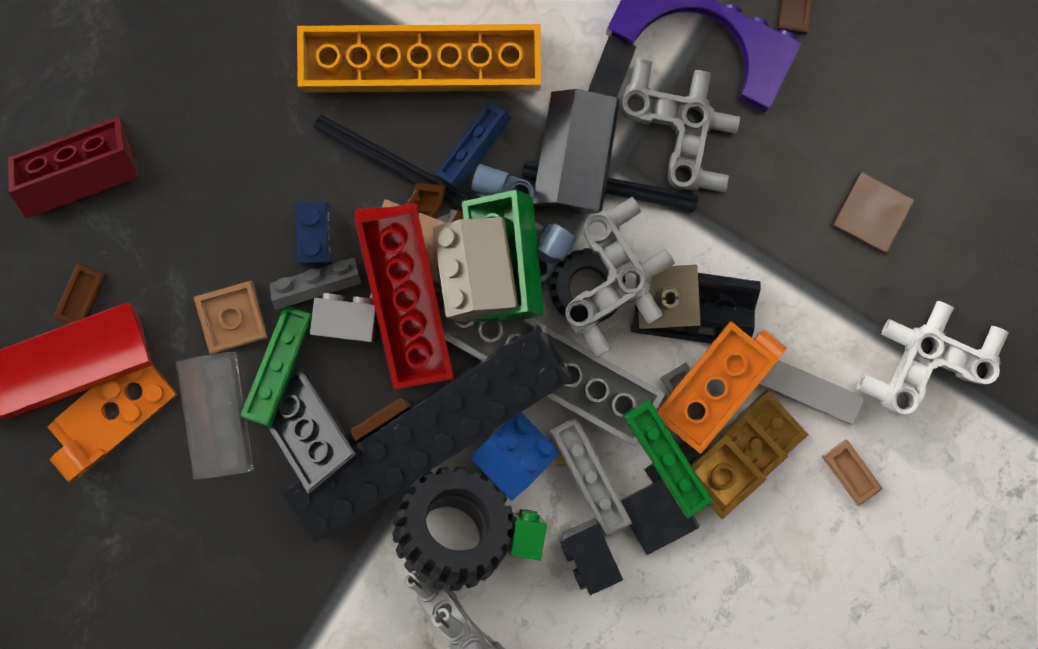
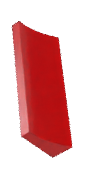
M417 203L383 208L356 209L354 219L393 389L454 379Z
M127 302L1 349L0 422L152 366L140 315L135 308Z

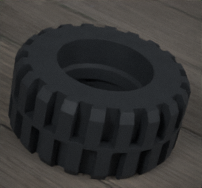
M457 466L454 471H449L448 467L438 468L435 475L429 471L422 475L420 481L415 480L409 487L407 494L404 495L393 522L395 526L392 532L393 542L398 543L395 550L398 558L402 559L405 557L407 560L404 567L409 573L415 570L419 574L417 579L425 584L426 580L434 582L433 588L441 590L444 585H450L451 591L460 590L464 584L468 589L477 586L480 580L485 581L492 575L512 544L511 537L515 530V523L510 521L514 515L512 507L505 506L506 495L502 491L497 492L494 489L496 485L490 478L487 482L480 478L482 473L473 470L472 474L466 473L465 467ZM441 507H452L465 512L472 518L478 528L480 537L478 545L472 549L462 551L444 547L433 538L426 522L428 513Z

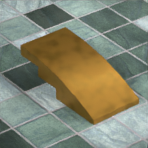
M768 390L747 407L690 464L713 500V503L709 506L722 520L767 480L766 476L788 458L787 454L809 435Z

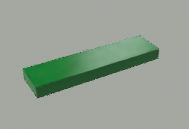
M289 306L283 308L241 412V418L269 428L271 427L311 326L312 314Z
M645 400L622 415L688 519L713 503L712 498L650 400Z

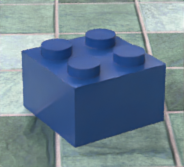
M521 412L497 428L469 458L512 501L537 479L560 452Z

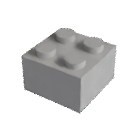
M323 293L322 299L314 298L310 335L377 343L379 324L372 299L353 297V302L344 301L345 296Z

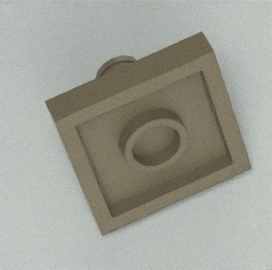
M697 264L670 266L652 278L653 282H651V291L649 293L664 315L648 325L638 310L639 329L700 326ZM636 276V282H637V287H638V286H639V278Z

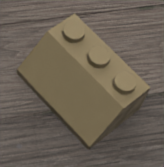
M504 218L460 219L433 227L446 318L467 322L519 308Z

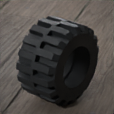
M590 248L571 252L553 270L550 280L551 300L557 311L564 317L567 305L574 300L569 287L574 274L580 270L591 269L598 272L604 279V282L607 281L608 269L598 254L594 255ZM625 275L622 278V282L624 285L626 282ZM576 306L571 310L570 316L576 322H583L587 319L588 312L584 307ZM618 309L600 319L599 323L611 317Z

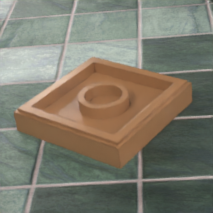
M247 281L194 297L210 355L269 338L253 281Z

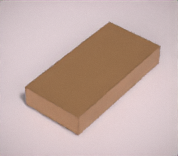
M845 439L822 456L857 506H860L883 489L848 440Z

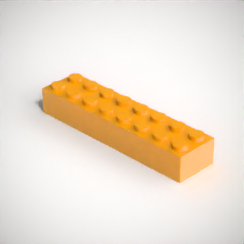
M541 24L297 26L298 88L303 93L541 91Z

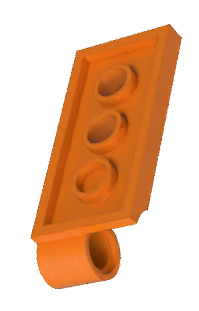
M730 321L657 410L659 416L669 429L701 454L777 363L787 347L764 328L752 339ZM712 379H720L725 385L724 392L719 396H712L707 391V384ZM694 402L701 403L705 407L704 416L700 419H692L687 413L690 404Z
M154 365L89 389L47 426L64 446L50 458V461L69 483H72L94 467L178 394ZM134 382L138 383L142 388V395L137 400L131 399L127 393L129 385ZM110 402L116 403L119 407V415L115 419H109L105 415V407Z

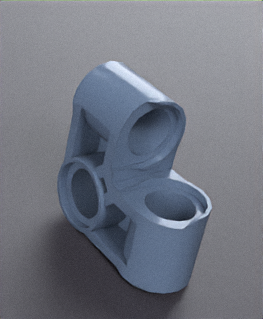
M483 164L478 165L471 187L477 197L480 198L517 190L518 188H526L530 192L529 195L534 196V189L528 181Z
M547 223L537 236L538 256L544 263V271L540 274L541 282L551 275L560 261L564 260L577 239L576 236L555 223Z

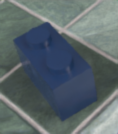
M326 201L295 202L297 263L301 265L332 264L330 204Z

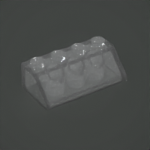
M236 352L218 353L176 361L194 480L240 474L254 470L247 421L240 417L244 402Z

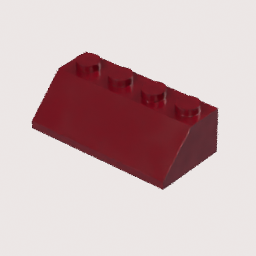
M120 116L8 157L9 193L26 219L35 215L45 214L48 210L62 205L72 204L76 200L91 194H99L105 189L118 184H126L132 179L139 177L137 160Z

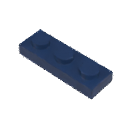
M488 102L435 174L454 188L459 189L512 117L504 110Z

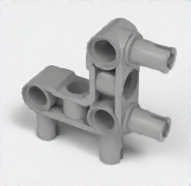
M636 58L631 83L624 90L621 104L623 115L627 119L649 125L652 122L671 126L672 130H675L677 135L674 152L670 155L668 163V181L673 188L691 191L704 188L725 192L729 175L705 171L701 167L707 131L709 132L710 129L737 134L740 116L715 112L714 108L710 106L709 100H707L711 78L710 72L695 70L689 96L683 97L650 90L648 84L653 62ZM631 98L640 99L643 103V109L634 112L628 108L627 101ZM697 110L701 114V122L691 123L686 117L687 111ZM677 168H685L689 171L690 179L688 182H680L676 179L675 170Z
M633 197L610 211L606 209L591 215L584 224V236L594 255L598 254L608 269L607 281L590 292L586 290L567 305L565 318L574 333L578 334V336L582 335L596 358L611 349V346L597 326L599 320L629 301L630 303L634 302L648 325L664 315L649 293L651 291L650 285L653 282L652 278L674 265L675 262L666 248L643 263L641 261L638 262L619 232V226L641 213V209ZM600 222L606 227V233L603 236L595 237L589 231L590 225ZM628 273L635 274L639 278V286L634 289L625 287L622 282L623 276ZM576 306H582L587 310L588 317L583 322H576L570 316L571 310Z
M415 570L411 573L416 579L409 574L406 576L405 584L417 593L418 602L432 619V624L439 629L443 639L451 649H505L498 641H494L489 635L479 629L470 619L458 601L456 594L450 590L448 585H444L441 590L433 588L434 582L426 580L424 584L417 579L419 574Z

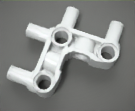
M936 301L927 324H923L920 328L915 327L911 329L888 319L881 335L905 345V352L889 384L863 374L858 383L857 390L880 400L883 407L894 413L911 414L916 411L926 394L925 386L933 368H945L954 372L955 377L976 384H990L996 381L999 376V365L1001 362L998 356L1009 332L999 327L991 326L981 350L971 348L945 336L943 331L954 307L940 301ZM926 337L931 340L933 345L931 352L928 354L924 353L921 349V342ZM981 362L987 367V374L982 379L978 377L976 372L977 366ZM902 392L908 396V404L903 409L899 408L896 403L897 396Z

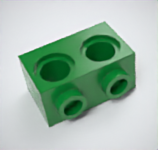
M520 509L519 514L513 513L514 515L511 518V521L515 523V530L511 537L512 544L508 552L510 556L541 561L547 523L537 511Z

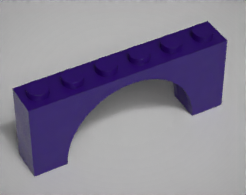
M715 0L620 1L607 27L606 35L632 45L652 23L672 14L698 13L721 23L736 39L744 59L745 78L739 100L763 112L770 108L801 45V42L795 40L796 36L786 30L778 32L768 27L769 23L764 19L756 16L750 18L741 14L742 10L730 3L723 5Z

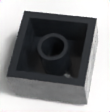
M595 518L563 532L564 540L560 542L561 548L567 561L571 562L574 560L577 568L573 569V572L581 590L587 588L589 595H593L623 581V577Z

